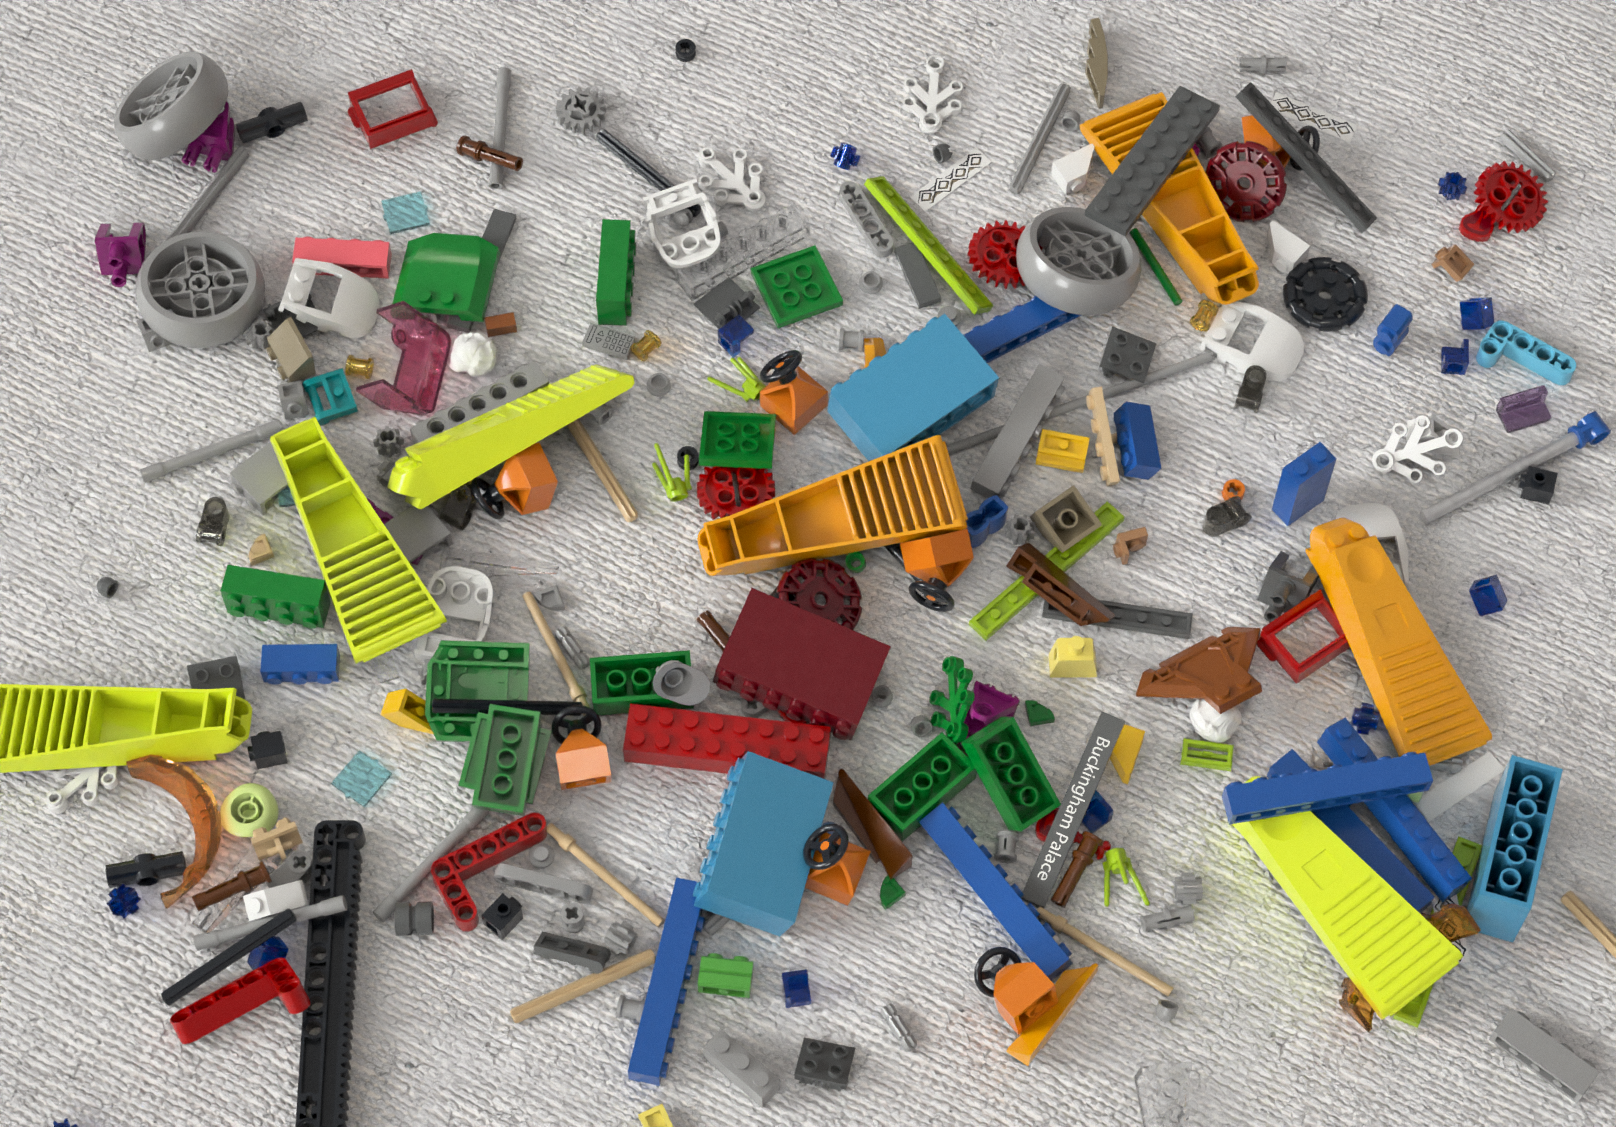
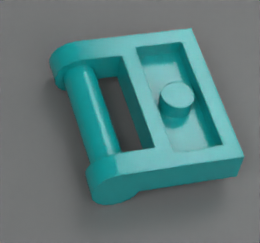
M343 368L307 379L302 383L303 389L308 393L316 414L314 417H316L320 426L326 425L330 420L358 412ZM321 386L325 390L331 409L325 411L317 392V388Z

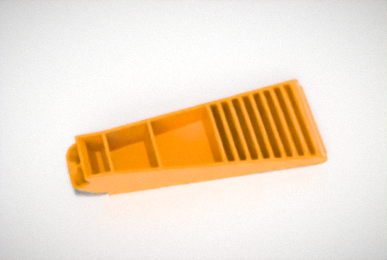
M1163 92L1151 94L1085 121V123L1080 124V130L1089 144L1092 143L1095 146V152L1113 174L1168 101ZM1191 148L1142 215L1200 294L1205 293L1213 302L1227 305L1248 297L1257 291L1259 281L1256 271L1259 268L1246 250L1193 148Z
M936 435L733 515L705 522L703 524L704 528L700 530L697 540L704 568L709 575H736L743 572L746 575L790 566L808 558L819 560L963 530L967 528L966 520L968 518L946 443L942 441L941 435Z
M1344 517L1314 527L1310 534L1311 547L1305 549L1306 554L1318 573L1398 756L1401 757L1408 752L1425 753L1428 764L1431 766L1486 745L1488 741L1492 740L1491 731L1376 535L1370 537L1363 526Z

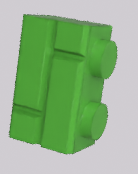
M717 953L701 956L698 992L750 998L754 962L749 961L747 957L743 956L726 959Z

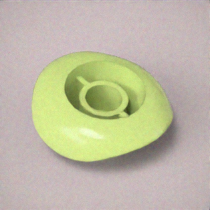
M255 783L242 784L230 792L224 799L220 809V822L226 831L239 837H253V830L261 827L266 828L267 832H269L275 826L278 819L279 811L276 799L262 785Z

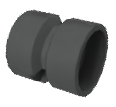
M433 901L417 902L415 906H412L410 902L395 903L396 936L412 935L413 931H416L418 935H433Z

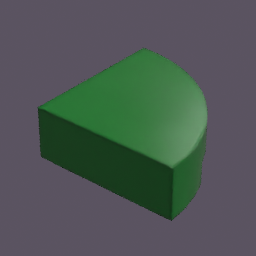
M1034 700L1025 701L1030 727L1055 722V717L1049 708L1047 709Z
M888 875L883 880L880 889V900L885 910L906 896V892L894 878L890 880Z

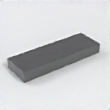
M912 242L894 248V253L919 309L940 303L941 295L925 259L916 245Z

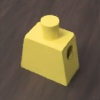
M1080 636L1058 638L1049 652L1050 678L1097 677L1096 651L1093 639Z

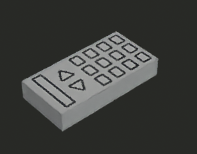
M590 323L582 341V347L627 360L635 343V336Z

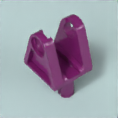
M227 100L223 112L219 113L211 125L188 145L181 159L184 164L189 166L191 161L190 166H195L199 155L203 154L207 156L203 164L204 169L210 172L211 168H213L212 172L215 173L221 160L228 161L234 153L235 124L233 118H230V108Z
M144 222L133 223L129 236L113 237V233H110L111 223L100 224L95 236L101 275H112L111 283L115 287L125 286L127 274H138L145 261L146 228Z
M976 681L972 689L975 695L974 701L970 705L964 723L968 725L966 739L1001 716L1014 717L1020 703L1019 698L1016 695L1012 697L1013 694L1000 692L993 685L989 687V683L983 684Z

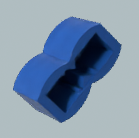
M1398 304L1391 308L1377 327V336L1373 340L1374 348L1379 353L1391 356L1409 332L1408 326L1413 320L1412 312Z
M997 495L987 498L978 510L967 514L966 529H968L972 548L983 544L989 534L998 532L1007 521L1008 506Z

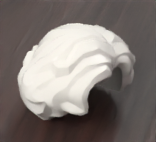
M464 333L454 341L449 367L455 372L467 371L471 376L486 375L495 366L497 349L492 340L483 333Z
M1204 699L1194 701L1189 715L1191 724L1202 738L1215 743H1223L1230 739L1242 720L1241 713L1236 706L1220 714Z

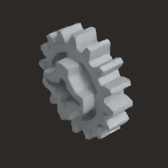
M578 87L577 92L569 89V95L562 94V100L557 101L556 114L559 124L564 123L565 130L571 127L574 134L577 129L581 130L582 134L585 133V129L593 132V126L600 127L601 120H605L606 104H604V98L598 97L597 91L590 93V88L588 87L585 91Z

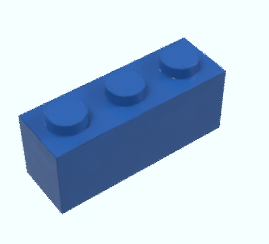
M1126 401L1113 413L1124 476L1149 480L1162 469L1150 405Z
M337 644L262 645L260 673L264 683L278 685L282 682H293L294 684L301 685L307 682H318L320 684L339 682L340 652Z

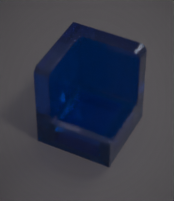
M1492 297L1469 298L1460 302L1463 330L1486 329L1494 324Z
M738 315L718 330V343L734 358L741 353L740 343L752 335L754 329Z
M1463 339L1461 348L1442 347L1441 373L1465 375L1469 365V339Z
M1497 574L1475 580L1469 589L1480 616L1502 611L1507 603V597Z
M1097 790L1082 821L1090 833L1096 832L1110 822L1113 816V809Z
M274 936L251 951L247 963L252 970H255L276 958H286L289 948L280 937Z
M807 969L782 973L785 1008L811 1005Z

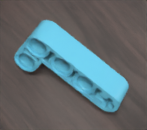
M1497 321L1492 325L1481 341L1476 355L1478 364L1485 368L1493 367L1500 357L1504 355L1557 385L1568 384L1576 368V362L1572 357L1506 321Z

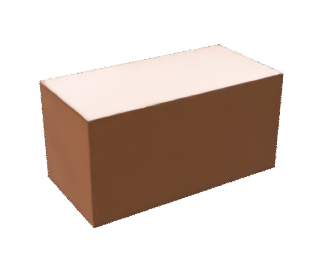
M514 312L484 317L488 337L517 332Z

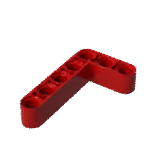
M537 812L529 813L433 862L431 874L434 884L460 930L469 932L474 930L479 924L476 906L463 881L545 840L547 837V824L542 814ZM533 825L541 826V828L537 831H532L529 829ZM511 836L518 837V840L515 842L506 841ZM487 848L496 849L491 854L484 853V850ZM465 859L472 860V863L469 865L460 864ZM441 871L450 872L445 877L437 876ZM452 892L461 893L457 898L449 897ZM464 913L473 914L472 917L467 920L460 918L461 915Z
M280 957L271 960L177 1011L171 1016L170 1023L182 1044H189L279 996L291 1014L303 1012L310 1006L311 1002L292 967L285 958Z

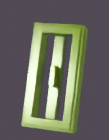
M1183 739L1180 765L1231 772L1234 745ZM1188 747L1198 748V749H1206V750H1213V751H1220V752H1227L1228 755L1216 754V753L1209 752V751H1203V752H1202V751L1188 750Z

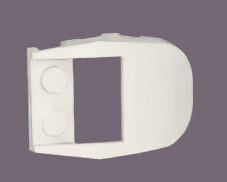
M696 179L643 197L647 207L646 217L650 236L667 265L673 268H684L708 260L718 253L721 248V239L717 216L705 193H701ZM700 203L708 225L664 241L656 219Z
M295 258L278 310L283 312L285 308L297 314V320L303 323L307 321L318 326L317 330L326 333L330 330L339 332L340 336L359 338L367 335L373 329L380 304L375 288L370 282L359 275L333 263ZM321 272H325L341 279L330 314L305 306L316 273L321 274Z
M1237 301L1227 305L1222 304L1205 338H1203L1200 348L1205 351L1207 347L1216 352L1217 359L1224 363L1226 361L1237 367V371L1244 374L1248 371L1258 374V377L1261 379L1276 382L1283 381L1293 375L1304 353L1302 337L1293 325L1260 306ZM1252 315L1262 318L1266 325L1249 355L1229 347V344L1244 316L1250 317Z
M1377 503L1355 504L1340 509L1333 520L1344 517L1359 523L1365 528L1370 537L1376 535L1378 540L1395 538L1400 563L1393 564L1408 589V547L1393 510Z
M449 566L437 571L430 579L426 589L444 616L480 623L476 641L485 642L491 617L493 597L492 584L489 578L478 570L457 566ZM429 632L417 638V649H414V655L416 659H431L441 640H475Z

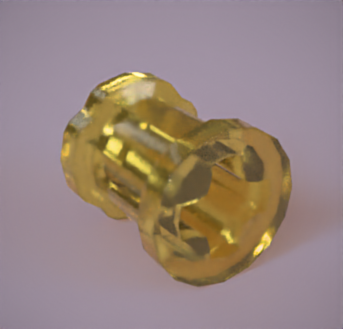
M1201 300L1198 304L1199 309L1191 317L1190 323L1192 327L1199 331H1208L1210 321L1213 316L1217 315L1219 309L1213 302Z
M646 330L644 337L639 342L633 343L630 349L639 360L646 361L648 355L655 348H659L662 342L656 334Z
M348 355L345 374L349 376L351 374L365 376L366 379H371L374 359L368 358L366 360L355 358L354 355Z

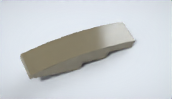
M1098 17L1090 19L1089 35L1091 39L1088 40L1087 54L1089 59L1086 61L1085 74L1098 109H1101L1104 104L1108 77V54L1105 35Z

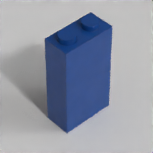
M1321 442L1283 467L1272 511L1287 527L1325 499L1337 458Z

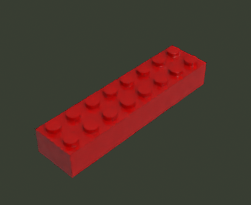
M630 704L623 756L624 762L728 774L730 767L735 766L737 759L742 758L749 751L825 779L831 727Z

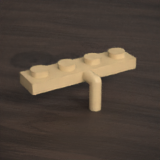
M1095 387L1089 391V395L1086 396L1088 409L1092 410L1094 418L1091 419L1092 432L1097 434L1095 448L1098 457H1101L1103 465L1100 466L1102 481L1106 480L1107 486H1112L1120 482L1113 443H1118L1117 433L1111 434L1102 387Z

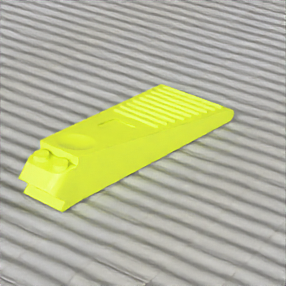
M595 364L543 388H539L532 393H528L523 397L507 402L498 408L405 448L409 458L405 456L395 462L396 466L391 471L387 488L396 493L406 495L405 502L418 509H423L463 484L633 387L634 377L630 374Z
M316 417L300 422L271 436L270 442L284 471L355 664L361 661L363 663L440 628L441 624L447 622L444 614L325 437Z
M0 684V773L217 760V754L231 752L248 739L252 707L248 701L236 696V688L181 689Z
M1253 776L1245 783L1252 782L1261 776ZM1311 811L1232 824L1248 841L1380 1019L1383 1020L1387 1016L1391 1017L1457 966L1459 964L1458 961L1463 958L1462 953Z

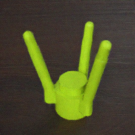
M738 357L737 361L735 358H731L730 361L746 378L742 385L744 392L712 377L707 378L708 381L742 397L747 402L750 399L758 401L760 399V391L766 387L741 357Z
M655 443L654 447L666 479L656 462H653L652 466L666 491L668 499L671 502L686 499L689 496L688 491L692 490L689 455L686 454L684 456V482L680 477L672 478L658 443Z
M1113 848L1105 853L1107 861L1102 863L1104 868V905L1106 907L1109 906L1111 870L1113 874H1121L1124 884L1129 883L1126 873L1128 870L1145 905H1150L1147 895L1132 867L1131 860L1127 858L1125 849Z

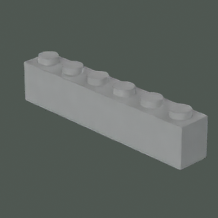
M1041 364L1037 366L975 475L971 490L986 498L995 495L1004 497L1011 485L1007 483L1011 476L1016 477L1021 468L1019 463L1021 457L1026 458L1033 446L1030 444V441L1033 437L1038 438L1043 429L1041 424L1043 418L1048 419L1054 409V406L1051 404L1055 398L1059 400L1064 392L1065 386L1062 385L1064 376Z

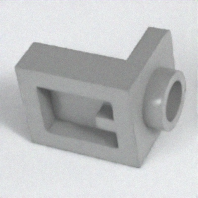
M143 318L136 321L149 352L172 344L155 333Z
M301 380L277 385L286 420L309 414Z

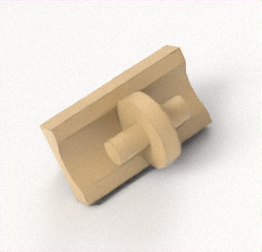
M286 817L278 820L276 823L277 828L269 832L263 827L253 830L251 841L259 861L278 853L281 860L286 859L284 851L303 843L295 821L290 822Z

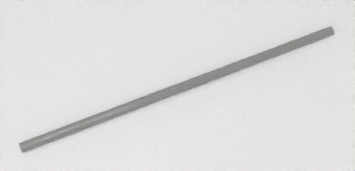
M1206 352L1147 374L1144 384L1131 379L1103 389L1104 399L1212 361V354ZM1086 396L1055 406L1048 419L1086 406ZM1004 425L946 445L948 453L952 454L997 438Z

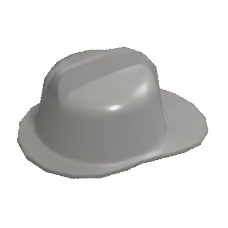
M675 660L667 661L660 667L657 666L653 679V688L657 695L689 706L702 702L708 696L711 688L710 680L704 672Z

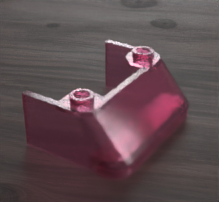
M405 301L377 309L376 313L393 325L391 339L395 346L402 350L393 385L381 379L356 387V392L384 410L417 415L432 413L436 407L451 348L450 335L446 330Z

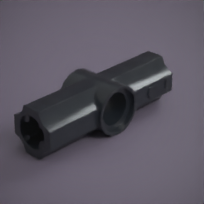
M297 102L280 109L275 107L265 108L257 117L235 125L240 140L244 144L263 136L276 138L282 135L286 128L306 122L308 118L303 104Z
M180 851L158 856L152 853L140 854L131 861L106 865L105 871L109 888H115L131 884L151 886L158 883L159 879L186 875L187 867L184 853Z

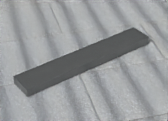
M494 209L482 238L499 247L500 260L517 218L516 214ZM450 315L446 324L448 328L469 333L474 321H462L459 315Z
M1044 599L1042 618L1074 622ZM1098 600L1116 616L1109 622L1089 624L1189 639L1193 614Z

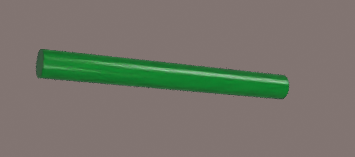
M1137 228L1132 229L1129 234L1175 306L1181 304L1183 300Z

